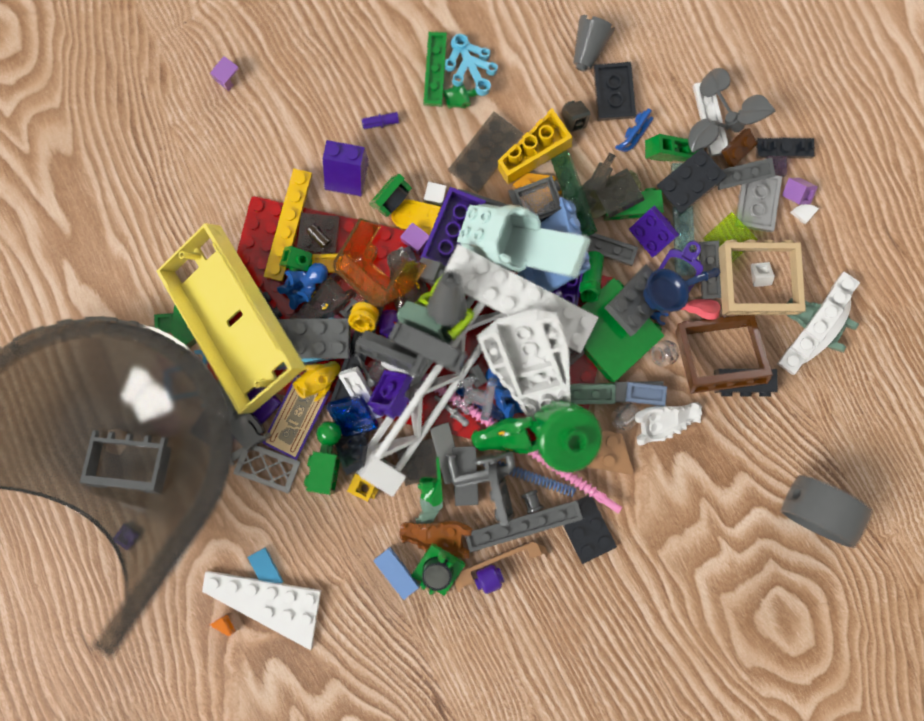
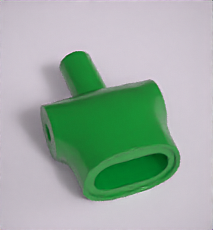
M464 84L459 87L453 85L452 88L446 89L443 92L449 109L467 108L471 105L469 97L478 96L475 88L466 90Z

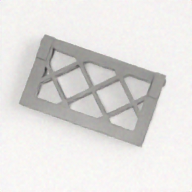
M257 445L252 450L259 452L260 455L249 459V451L243 448L233 474L287 494L291 491L292 483L301 463L300 461ZM264 455L276 458L278 462L268 466ZM261 457L265 468L255 472L251 461ZM281 462L293 464L291 471L286 473ZM249 463L252 474L241 471L244 464ZM280 464L284 474L273 479L269 468ZM267 469L271 480L257 477L256 474ZM285 476L287 482L284 487L276 484L274 480Z

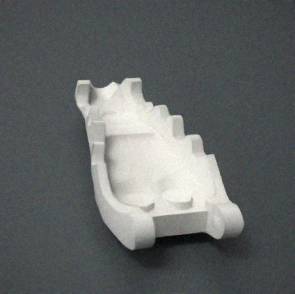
M694 402L684 406H652L641 410L635 414V421L641 423L642 432L637 436V444L645 445L648 442L665 441L666 438H673L674 433L681 434L682 430L687 429V425H691L693 422L701 423V404Z

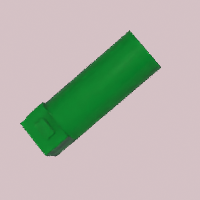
M591 251L588 253L591 268L583 272L579 288L583 302L599 301L601 294L600 286L604 256L600 252Z

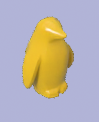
M330 361L326 364L314 363L305 365L306 368L304 370L306 371L292 383L297 394L305 399L319 393L313 400L314 402L326 395L332 382L341 371V367L336 361Z

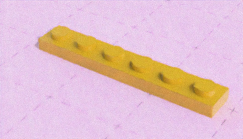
M293 168L265 269V278L284 282L287 268L280 266L284 247L294 246L313 176L311 172Z

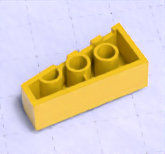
M553 108L498 160V170L508 185L572 147L573 137Z

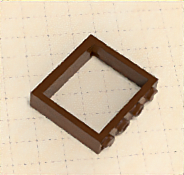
M755 315L721 316L715 320L701 319L699 321H683L678 323L675 334L691 394L769 383L772 371ZM747 327L760 369L698 377L687 335Z

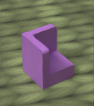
M223 56L210 74L216 82L229 91L234 86L230 79L239 68Z
M789 178L782 196L799 205L811 204L818 186L802 178Z
M411 223L400 238L404 244L420 255L424 250L429 235L414 223Z

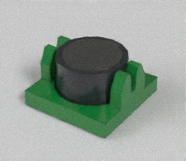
M401 174L394 175L381 188L369 205L373 209H377L385 217H389L404 201L412 187L404 180L405 178Z
M432 543L411 576L420 581L422 590L428 588L430 595L435 594L437 591L445 596L464 568L465 562Z

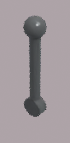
M355 350L353 354L357 357L368 380L367 385L369 387L375 386V380L371 379L361 358V353Z

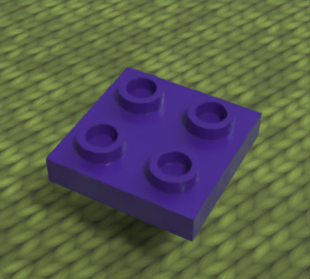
M655 205L629 228L630 232L652 258L679 236V233L673 228L670 221L668 222V219L662 215Z

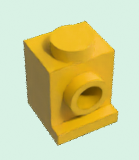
M358 473L355 474L347 492L367 502L370 499H375L379 491L376 486L361 478ZM362 485L368 486L367 492L362 491Z

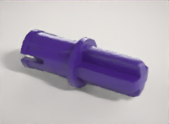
M397 112L383 115L379 113L378 116L362 119L363 129L383 128L386 125L399 124Z

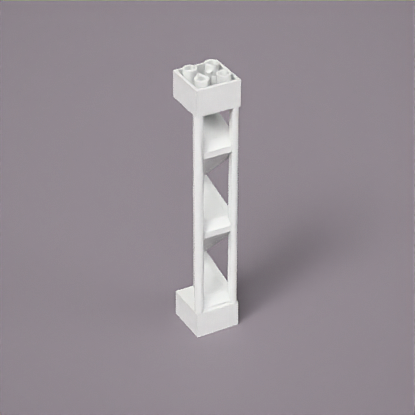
M470 296L466 299L468 308H470L473 302L475 301V299L471 298ZM478 302L472 310L474 312L473 320L456 337V340H452L449 345L465 352V335L467 331L491 321L495 322L497 319L507 317V315L491 308L495 311L494 313L478 316L485 304ZM478 343L465 362L460 374L454 373L437 377L443 367L436 364L428 377L420 381L433 363L430 360L428 361L421 377L416 376L413 387L410 385L404 396L410 399L409 404L385 440L379 442L394 420L389 417L385 418L368 443L365 466L357 471L361 478L390 496H394L406 478L401 472L482 353L483 350L480 343ZM451 383L421 427L423 396ZM411 415L414 435L395 439ZM409 446L396 466L383 459V457Z

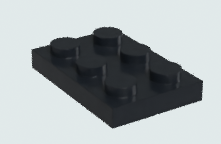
M631 62L595 64L593 71L598 121L636 118Z
M701 148L658 183L657 188L662 190L663 195L682 215L725 180L727 175Z
M589 494L577 500L583 520L563 525L581 564L617 547L593 497H589Z

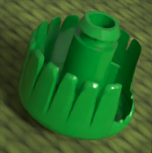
M564 400L559 402L552 401L549 405L542 406V411H537L534 414L533 418L536 421H534V424L529 429L537 437L538 450L544 462L552 469L564 473L577 472L590 465L597 457L602 445V430L596 417L589 410Z

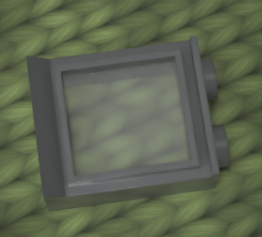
M552 175L518 189L508 190L513 205L527 208L539 217L540 223L562 209L559 205L560 196L558 193L561 189L558 181L553 180Z

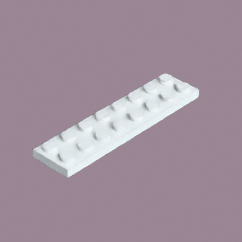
M459 244L456 246L445 271L451 270L460 274L466 295L507 316L532 309H540L557 314L568 347L579 353L582 352L598 319L597 316Z

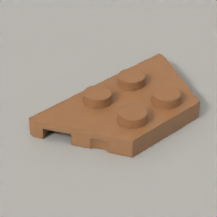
M602 430L600 451L594 461L587 467L633 475L634 472L623 435Z

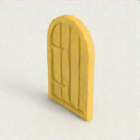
M404 199L396 210L391 213V218L394 224L401 229L406 230L411 223H414L430 235L441 207Z

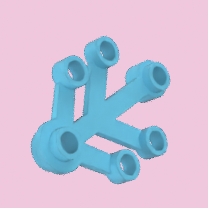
M464 34L455 35L451 40L453 51L449 59L445 61V69L449 72L456 69V60L460 53L463 60L457 73L453 75V85L459 87L463 84L464 74L468 68L476 83L475 91L480 96L487 95L490 92L491 83L489 80L481 77L477 67L485 69L486 73L490 76H494L497 73V64L486 62L490 57V50L470 44L467 36ZM469 51L478 54L479 58L471 56Z

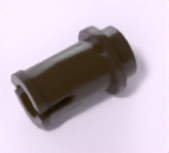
M313 224L307 230L308 236L312 237L323 249L331 242V239L322 232L319 225Z

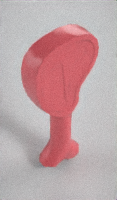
M695 299L687 302L685 307L680 310L697 314L704 319L715 320L719 317L721 308L720 304L715 300Z

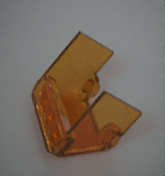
M359 218L336 256L333 268L338 275L371 305L383 307L409 293L427 265L405 258L391 280L373 264L377 257V248L371 242L381 226Z

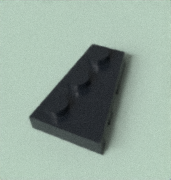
M368 422L342 435L339 442L335 444L342 468L347 476L365 466L370 434Z

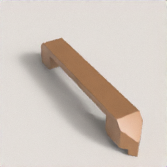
M530 541L464 568L458 575L455 583L456 588L460 593L462 592V587L473 583L472 571L525 549L532 559L542 554H545V557H547L546 547Z

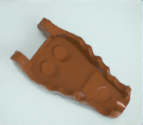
M442 521L428 524L404 522L400 526L399 535L403 544L406 542L416 544L418 549H424V552H426L430 545L434 543L455 557L463 559L470 557V551L463 547L464 535L470 536L472 534V528L458 521Z

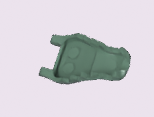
M791 298L787 303H793V298ZM805 301V312L787 316L798 322L805 329L822 304ZM848 317L840 332L827 348L844 353L846 346L838 343L846 327L856 330L859 324Z

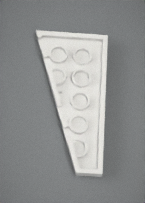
M213 571L205 572L202 592L307 649H312L321 590L261 581L259 579Z

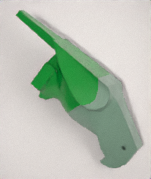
M439 456L436 457L437 477H421L419 484H417L418 489L422 490L420 495L422 511L418 518L415 517L416 524L433 523L438 512L443 507Z

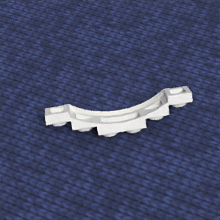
M846 272L841 273L816 314L794 343L786 350L777 365L790 374L795 375L802 364L814 358L833 341L848 318L851 308V295L860 284L859 281Z

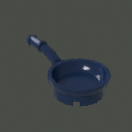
M666 268L657 269L650 274L645 284L646 288L643 291L645 301L651 309L659 310L660 312L658 313L666 314L679 311L688 302V287L701 281L718 277L721 271L719 268H713L685 281L672 270Z

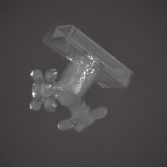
M475 376L460 380L457 388L464 386L466 391L464 398L461 400L460 397H457L454 404L464 411L465 414H468L471 409L468 404L482 405L480 420L488 421L491 416L498 379L490 377L486 390L472 387V384L477 380Z

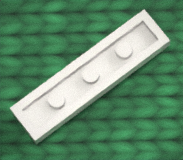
M701 83L694 84L693 91L700 119H707L710 123L713 121L723 123L716 95L705 97L700 91ZM718 126V138L711 145L707 146L710 157L722 155L721 151L728 145L724 127Z

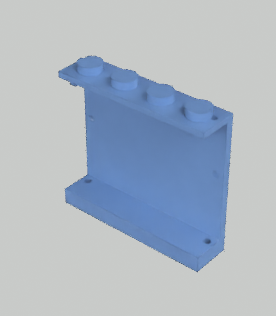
M560 197L559 205L562 209L542 221L540 228L582 236L580 222L575 213V205L571 201ZM587 251L578 275L591 268ZM528 267L517 272L518 276L549 292L574 279L573 277Z

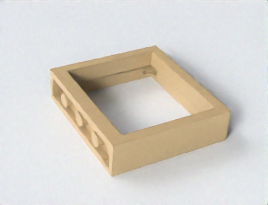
M727 240L719 247L722 315H798L806 311L801 243H793V240H785L781 243H775L774 240H765L763 243H756V240H746L744 242ZM731 251L789 252L793 303H734Z

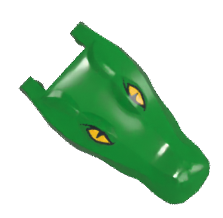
M531 416L525 418L507 417L504 420L501 419L499 423L495 422L489 425L486 429L475 430L471 436L473 445L479 451L494 449L527 454L538 450L537 440L531 441L526 430L527 427L534 424Z

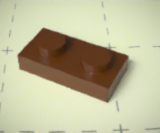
M744 129L721 151L729 167L737 165L758 144L751 129Z

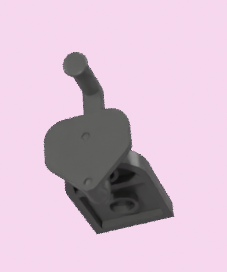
M501 451L479 456L473 461V465L484 463L486 469L459 475L456 464L457 455L446 454L453 485L463 487L490 481V498L492 502H495L496 506L494 511L497 521H500L501 526L509 525L515 515L505 476L511 473L515 467L513 451ZM505 457L507 465L500 466L497 460Z

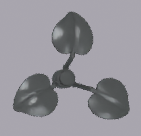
M715 68L702 80L700 91L705 97H713L718 94L728 111V114L725 116L726 124L717 121L710 123L707 119L700 120L692 127L689 133V147L695 153L701 148L711 145L719 136L718 126L724 127L726 130L730 128L732 132L738 133L744 129L745 125L761 121L776 112L774 107L764 96L753 95L743 102L742 110H739L738 113L733 112L721 94V91L726 90L730 86V75L722 68Z

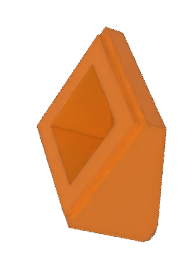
M227 614L210 624L211 627L228 637L236 632Z

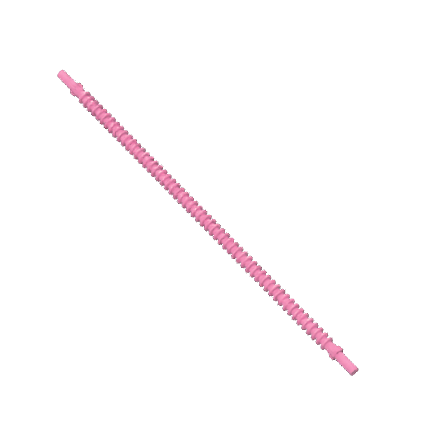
M318 302L313 307L327 318L341 319L334 311L332 312L329 309L321 311L323 305ZM351 327V336L353 337L355 330ZM428 373L424 374L421 381L428 377ZM447 386L438 388L434 392H439V396L444 395L447 391ZM456 392L448 401H452L453 405H458V409L461 407L463 412L467 411V415L471 414L472 418L476 417V421L480 420L481 424L485 423V427L498 422L497 420L493 421V417L489 418L488 414L484 415V411L480 412L479 408H474V404L471 406L469 401L465 402V398L461 399L460 395L456 396ZM539 450L528 453V456H533L532 459L537 458V462L541 461L542 465H547L542 459ZM556 471V475L560 474L561 478L565 477V481L569 480L570 484L574 483L575 488L579 487L580 491L584 490V494L589 493V497L593 496L600 504H605L616 513L621 511L622 507L608 498L606 494L596 490V487L593 488L591 483L587 484V480L582 481V477L578 478L577 474L573 475V473Z

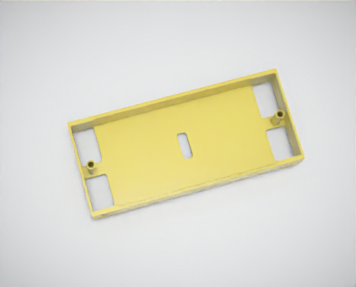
M205 223L156 271L238 414L255 412L306 368L220 225ZM211 238L216 252L206 259L201 246ZM188 259L195 260L199 268L187 280L181 283L176 271ZM241 310L243 316L230 326L229 320ZM285 362L288 370L277 378L274 370ZM254 387H267L252 401L249 400L247 393Z

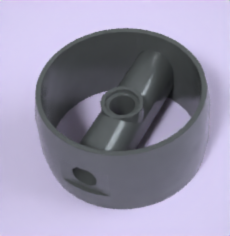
M798 475L783 501L780 512L797 524L843 546L855 548L865 533L873 510L862 501L836 487L808 476Z

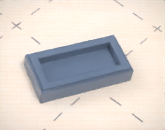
M627 382L625 402L666 406L667 386Z

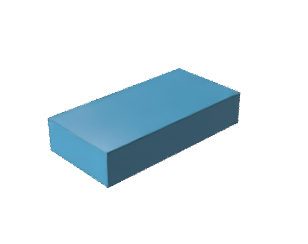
M266 547L247 557L259 580L279 584L284 582Z

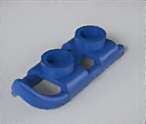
M648 108L643 113H638L635 119L637 125L627 129L625 133V138L627 139L615 146L617 150L626 152L636 146L654 119L652 116L647 119L652 112L651 109Z

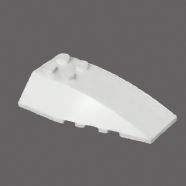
M532 309L497 319L478 335L479 343L491 371L499 377L501 384L510 391L512 398L517 400L527 417L531 416L533 418L537 411H542V406L549 405L552 401L559 402L564 400L571 402L569 350L557 314L540 309Z

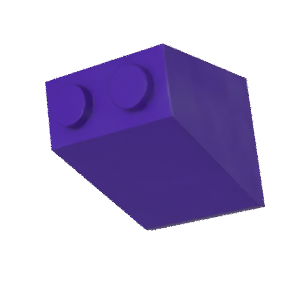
M326 140L322 158L325 190L362 197L369 165L365 147Z

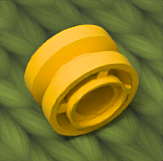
M358 302L352 307L348 323L358 332L364 333L365 330L371 332L375 329L379 312L376 307L369 303Z

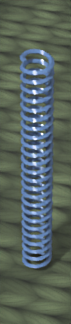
M501 460L498 461L500 466L507 465L505 462L501 463ZM516 466L512 470V476L514 477L516 474V478L520 474V479L524 475L523 480H526L528 475L527 482L531 478V483L535 479L534 484H536L539 479L538 486L542 482L543 487L546 482L545 488H547L550 483L549 490L554 483L553 491L556 486V492L561 487L560 494L564 487V495L568 490L567 496H569L572 490L571 498L576 491L574 486L563 485V482L552 481V478H545V476L541 478V474L538 475L536 473L534 475V472L530 474V470L528 472L526 469L523 471V468L519 470V467L516 468Z

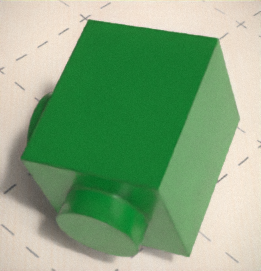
M293 246L284 247L280 266L289 268L291 271L307 272L312 265V253Z

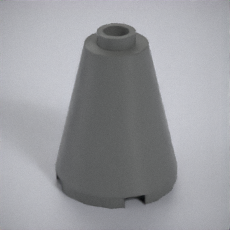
M581 15L578 22L573 64L576 65V69L583 72L592 68L615 31V27L611 28V23L595 16L592 19H586L587 15Z
M451 270L441 274L427 303L429 317L434 318L435 322L440 325H456L458 321L466 317L467 303L461 276L459 273Z

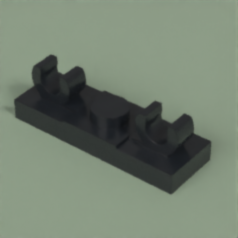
M814 138L756 139L758 143L756 145V158L814 157Z

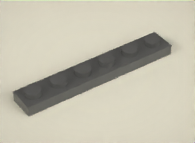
M576 500L512 519L510 524L506 526H501L498 523L472 531L470 536L465 537L469 551L473 552L583 520L578 501Z

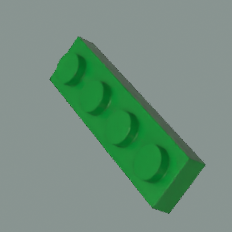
M428 31L424 106L442 107L447 43L446 32Z

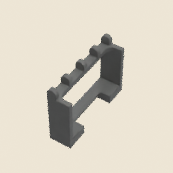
M99 430L92 431L80 483L90 487L108 488L109 486L136 489L144 493L162 494L172 448L167 446V437H162L159 444L151 443L152 437L150 435L144 437V442L133 441L134 436L131 433L126 435L125 440L115 439V432L110 431L107 438H100ZM103 443L159 449L152 481L142 482L96 477Z

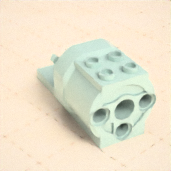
M480 204L469 206L457 242L466 249L510 271L520 272L528 267L577 278L591 239L586 236L541 229L539 217L521 206L506 205L500 207Z

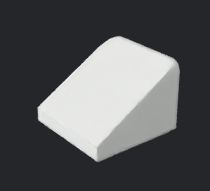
M770 262L750 265L754 287L772 285L775 275Z

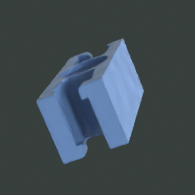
M391 547L373 560L403 600L419 588L418 582L411 576V573Z

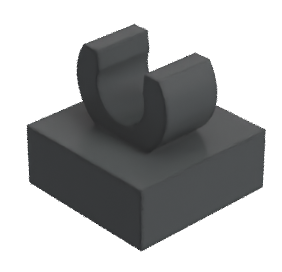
M479 365L472 367L468 372L469 376L463 380L466 387L474 384L476 389L488 382Z

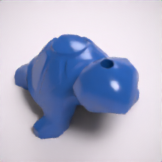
M314 263L307 272L287 270L285 274L288 278L284 285L277 287V291L280 294H285L290 299L289 306L292 310H295L299 304L311 301L315 285L326 280L328 269L322 263Z
M489 368L485 373V378L488 381L487 383L494 387L495 403L503 411L505 418H512L516 413H524L517 400L512 398L510 391L501 384L499 377L496 374L494 375Z

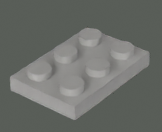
M776 175L775 177L741 185L735 220L736 227L771 233L774 231L782 176Z

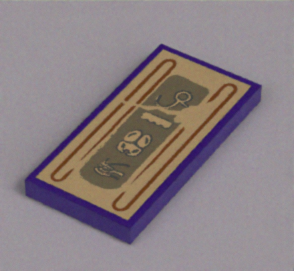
M298 374V375L293 379L292 383H293L294 381H296V379H297L298 377H300L301 375ZM291 383L267 432L272 436L262 443L298 460L331 390H328L326 395L320 400L314 402L313 400L319 393L305 399L301 398Z

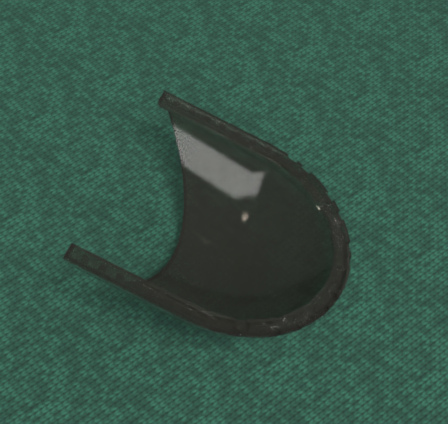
M99 316L85 317V319L61 320L57 321V324L46 327L43 325L13 338L14 341L2 348L0 347V489L23 492L60 503L87 518L107 537L121 563L125 581V601L92 647L113 658L216 508L230 471L233 434L227 403L218 382L199 356H196L189 347L172 335L153 326L148 327L133 320L125 321L115 317ZM99 430L100 438H107L110 431L115 432V439L125 440L126 435L131 433L134 436L133 441L144 442V437L150 435L152 437L151 443L159 444L162 437H167V446L172 448L162 494L144 493L136 489L109 486L108 488L90 487L80 483L92 431ZM103 443L96 477L151 482L159 449Z

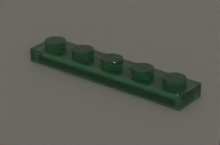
M566 150L553 157L551 161L564 199L571 201L576 207L575 213L580 222L581 234L588 237L596 233L597 229L572 156Z

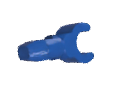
M654 312L650 318L655 320L660 326L665 325L660 320V316L667 317L669 314Z

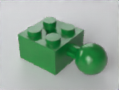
M327 421L322 423L317 429L316 436L321 443L320 452L313 451V454L309 455L307 466L310 467L309 475L306 474L304 486L307 487L306 491L331 495L335 494L340 467L339 456L331 453L333 445L337 444L341 438V429L336 423Z

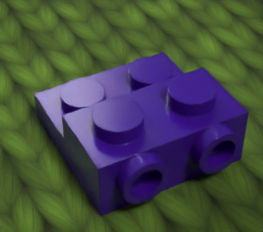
M384 370L367 405L373 408L372 412L379 416L385 415L391 419H395L396 416L401 417L410 400L404 395L409 389L413 378L408 374Z

